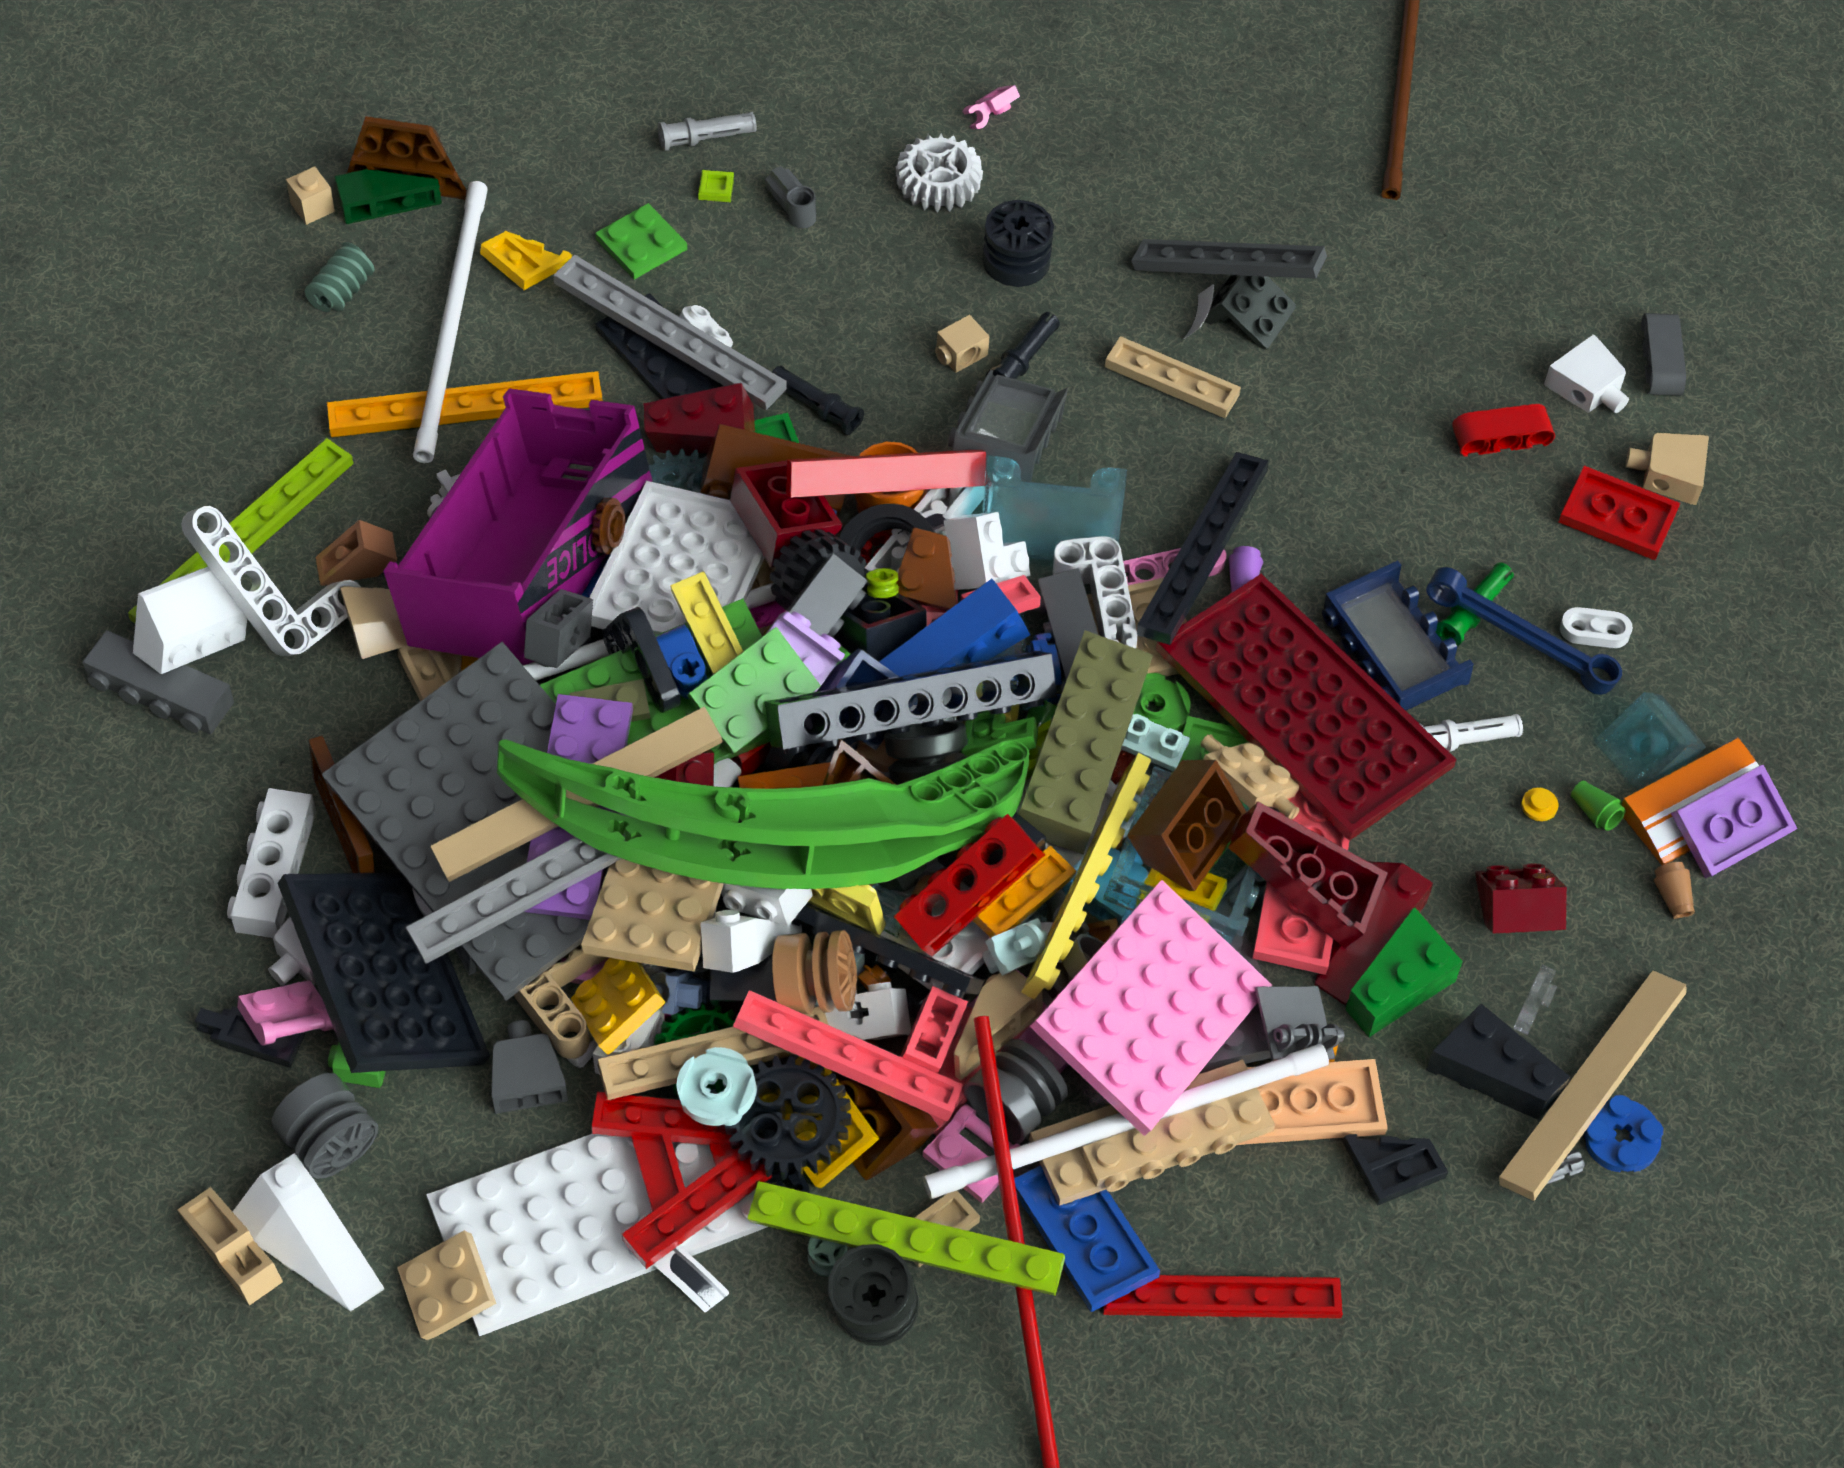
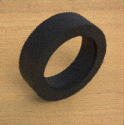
M880 504L867 508L852 518L842 530L839 538L861 553L866 542L875 534L884 530L902 529L912 533L915 527L936 532L925 517L916 510L900 504Z

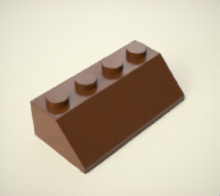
M719 424L703 464L699 493L730 500L735 469L739 467L793 459L849 457L850 455ZM845 494L824 495L832 509L837 511L838 517Z

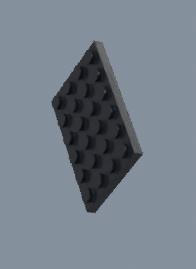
M401 873L283 874L277 883L351 1073L484 1065L490 1058L489 1051L448 953L425 964L407 932V926L425 916L417 906L411 885Z

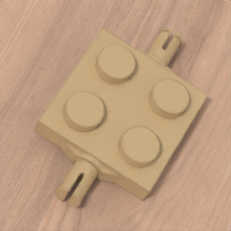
M1211 734L1204 737L1201 741V747L1205 748L1209 753L1205 754L1203 760H1217L1236 795L1244 804L1251 808L1259 801L1268 807L1276 808L1291 820L1297 816L1299 808L1290 802L1288 798L1295 797L1300 785L1290 777V773L1285 768L1274 764L1264 755V751L1260 747L1250 742L1227 747L1223 746Z

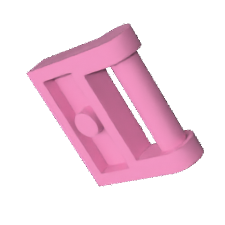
M310 980L238 996L237 1008L261 1045L275 1043L276 1038L320 1028L322 1031L334 1029L323 999Z
M965 1104L958 1110L953 1120L923 1150L922 1156L940 1171L989 1157L959 1133L966 1127L993 1148L990 1126L976 1116V1110ZM1009 1142L1010 1149L1021 1146L1018 1143L1013 1145ZM998 1175L968 1184L963 1189L983 1203L999 1185Z

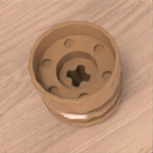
M845 930L834 931L831 933V936L827 932H819L816 934L813 946L806 933L777 936L774 943L772 962L773 984L777 1003L802 1014L813 1012L816 999L824 1013L832 1012L834 1007L839 1012L852 1010L856 995L857 968L852 943Z

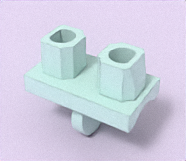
M1133 714L1121 749L1133 755L1140 753L1151 759L1152 763L1174 772L1189 744L1190 738L1172 728L1168 729L1149 721L1144 716Z
M1036 918L986 940L985 943L988 950L982 953V957L989 971L992 974L1000 971L1003 976L1035 962L1037 956L1045 948L1047 933L1041 929V922L1039 918Z

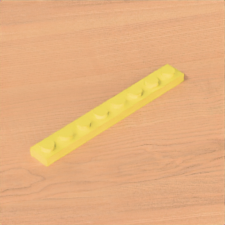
M1140 753L1135 756L1125 769L1045 940V948L1037 956L1021 990V993L1032 999H1035L1043 988L1050 990L1060 974V970L1055 967L1059 960L1062 962L1065 960L1074 941L1069 939L1071 932L1076 933L1081 927L1087 915L1082 910L1084 904L1087 903L1089 905L1100 887L1095 882L1098 875L1102 877L1113 859L1112 856L1108 855L1110 848L1115 849L1125 833V829L1121 828L1123 820L1128 822L1138 805L1133 798L1135 794L1140 795L1150 779V776L1145 773L1151 759Z

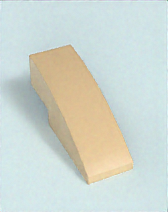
M211 1187L177 1209L192 1233L249 1306L283 1282L272 1260L258 1246L249 1230Z

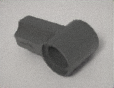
M780 166L771 170L770 175L765 179V187L786 211L789 223L797 228L812 226L816 222L817 217L816 194L814 190L803 186L789 169H784Z

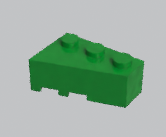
M1414 907L1352 988L1345 1010L1365 1034L1371 1037L1454 983L1463 961Z

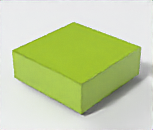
M702 170L698 193L699 200L731 202L734 172Z

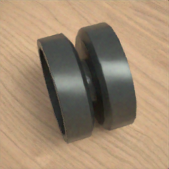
M944 721L943 725L935 727H922V723L910 725V731L898 734L887 732L884 735L887 755L894 759H899L888 767L889 778L896 785L933 773L967 758L966 755L958 753L968 744L966 726L963 723Z

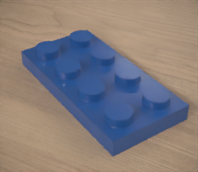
M1041 1165L1014 1178L1017 1198L1051 1251L1065 1255L1063 1270L1090 1312L1159 1278L1160 1269L1107 1189L1059 1206Z

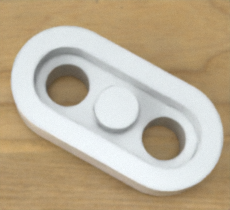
M698 305L683 308L679 316L680 318L730 348L732 347L733 341L729 333L714 321L705 308Z
M1581 607L1567 610L1560 624V632L1569 642L1607 648H1620L1629 641L1633 629L1630 619L1622 613ZM1573 626H1578L1582 628L1583 631L1577 630L1573 628ZM1608 630H1613V631H1615L1618 635L1609 634L1607 631H1608Z

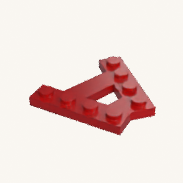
M597 1092L592 1121V1134L629 1137L632 1139L652 1208L650 1214L622 1233V1241L646 1269L753 1192L757 1187L758 1181L766 1182L772 1178V1174L770 1177H766L765 1165L763 1164L755 1171L751 1170V1157L744 1161L739 1160L738 1151L740 1148L731 1149L729 1139L733 1135H726L724 1124L710 1126L693 1120L683 1111L680 1100L635 1095L607 1100L604 1092ZM672 1142L709 1145L715 1167L685 1188Z

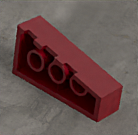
M1259 801L1240 817L1228 846L1231 851L1344 949L1364 935L1388 872Z

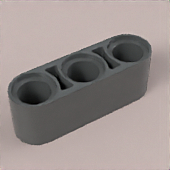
M1644 313L1641 320V331H1644L1645 339H1642L1643 357H1647V365H1644L1646 383H1650V391H1647V394L1682 396L1686 385V369L1679 315Z

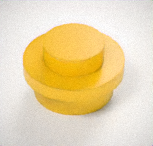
M1532 788L1524 794L1521 807L1523 812L1532 820L1547 821L1555 816L1558 810V800L1547 789Z

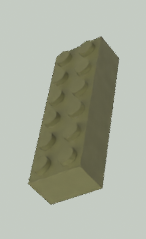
M1084 631L1019 811V815L1046 836L1047 842L1084 854L1153 654L1089 631Z

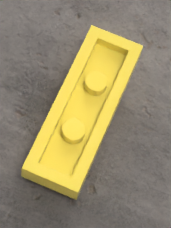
M703 571L672 584L670 587L698 648L713 675L742 653L743 649Z

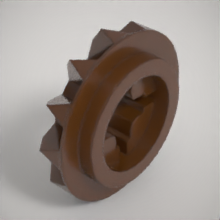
M604 497L601 503L597 504L596 514L592 517V543L595 544L597 552L610 555L613 548H617L622 541L625 530V514L617 498Z

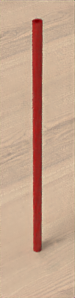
M978 1016L973 1020L1008 1241L1025 1244L989 1016ZM1015 1286L1043 1468H1060L1032 1290Z

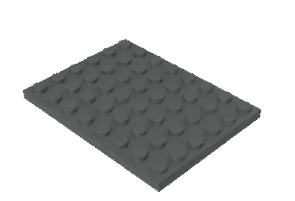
M501 642L323 772L322 777L430 910L435 912L527 863L530 841L449 882L431 845L522 800L497 774L499 741L507 739L547 753L556 704L507 646ZM609 866L605 868L603 882L605 880ZM524 911L460 946L471 957V960L502 998L507 1001L579 946L583 941L590 920Z

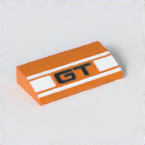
M1737 738L1625 797L1622 802V806L1626 809L1623 818L1661 865H1665L1690 851L1671 813L1759 765L1741 740Z

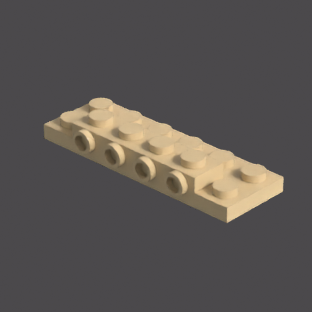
M1240 1060L1199 1074L1184 1091L1248 1070L1244 1060ZM1256 1087L1161 1119L1145 1136L1134 1128L1042 1159L1039 1162L1060 1206L1106 1189L1108 1192L1120 1190L1130 1181L1141 1177L1144 1179L1155 1178L1162 1174L1165 1169L1176 1165L1181 1167L1192 1165L1201 1156L1213 1152L1215 1154L1226 1153L1232 1150L1236 1144L1273 1132L1275 1123ZM1112 1105L1030 1132L1029 1140L1034 1142L1119 1112Z

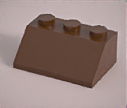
M1182 760L1127 836L1146 865L1186 890L1195 891L1231 841L1240 817L1246 813V810L1217 760Z
M863 1040L879 1047L875 1040ZM832 1071V1073L836 1074L839 1083L845 1086V1091L879 1137L876 1143L852 1162L865 1181L917 1151L939 1128L929 1113Z

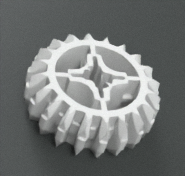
M942 133L938 138H932L928 134L924 141L916 138L914 145L907 144L904 152H900L898 165L896 166L897 185L902 190L904 198L911 197L913 206L921 201L924 211L929 205H933L937 213L941 206H946L948 211L951 212L954 203L962 208L965 200L972 202L974 193H978L983 175L980 156L976 155L974 147H967L965 140L956 142L954 135L946 139ZM956 167H958L963 172V174L958 172Z

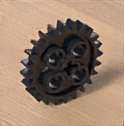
M790 1055L787 1064L784 1065L781 1064L777 1056H774L773 1067L770 1068L762 1061H759V1073H753L757 1091L752 1106L742 1115L741 1120L737 1124L732 1126L725 1125L726 1135H733L729 1139L731 1149L740 1148L738 1151L740 1161L751 1157L750 1165L753 1171L762 1164L765 1165L766 1177H770L775 1169H780L782 1180H785L789 1170L794 1169L797 1177L800 1179L803 1176V1167L806 1166L812 1172L817 1173V1161L821 1160L830 1165L831 1155L829 1151L841 1153L842 1145L838 1139L848 1140L849 1131L845 1126L852 1125L851 1114L847 1113L851 1109L850 1099L843 1098L846 1095L845 1086H835L837 1083L835 1073L824 1077L825 1069L821 1065H818L814 1070L810 1069V1061L804 1059L801 1065H795L794 1055ZM772 1093L779 1096L773 1102H763L761 1100L766 1094ZM806 1095H813L818 1098L811 1104L800 1102V1099ZM756 1113L760 1114L757 1117H753V1115ZM786 1114H791L790 1120H784ZM819 1116L823 1117L821 1120L816 1119ZM769 1129L776 1132L769 1139L757 1136L763 1130ZM804 1131L816 1134L810 1140L804 1141L797 1138Z

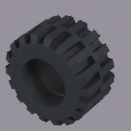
M816 529L813 533L808 530L802 532L801 538L794 536L790 539L791 544L788 547L784 545L781 548L780 552L782 554L780 558H775L773 566L776 567L775 571L770 573V580L774 582L770 588L772 594L776 596V602L783 609L787 610L823 561L833 553L865 579L869 571L864 568L867 563L860 556L861 553L857 549L830 532L826 533L823 530ZM865 584L862 590L867 591L868 585Z

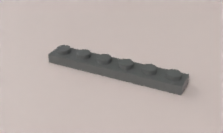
M1143 239L1132 259V263L1137 271L1316 279L1327 258L1324 246Z

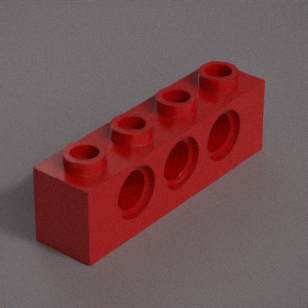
M1009 814L1003 818L999 817L993 820L985 828V834L976 843H969L957 853L956 861L947 869L942 868L935 872L929 878L928 886L918 895L913 894L906 898L899 907L900 911L894 915V918L917 945L931 957L1045 856L1044 852ZM1002 849L1003 857L1001 861L995 865H989L990 854L995 850ZM968 875H974L973 886L966 891H961L960 884L962 879ZM945 900L946 908L944 912L939 916L933 917L932 908L935 903Z

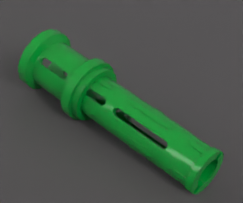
M1498 562L1473 591L1493 601L1505 585L1513 579L1514 573L1510 572L1505 576L1511 568L1505 563ZM1456 605L1451 608V614L1446 619L1438 622L1436 633L1442 641L1452 637L1458 647L1464 641L1465 633L1469 629L1475 628L1481 618Z

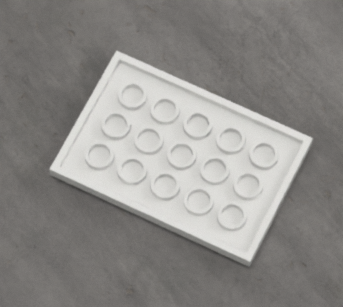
M646 481L625 524L622 541L617 548H613L589 597L594 599L591 626L605 629L620 613L636 607H640L644 611L654 635L684 624L686 621L671 592L670 585L703 571L721 607L742 598L746 601L765 557L730 500Z

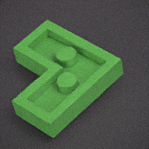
M989 710L977 712L978 718L966 720L968 744L961 752L967 757L1005 740L1021 742L1028 750L1035 749L1037 746L1038 726L1035 717L1005 723V713L990 714Z

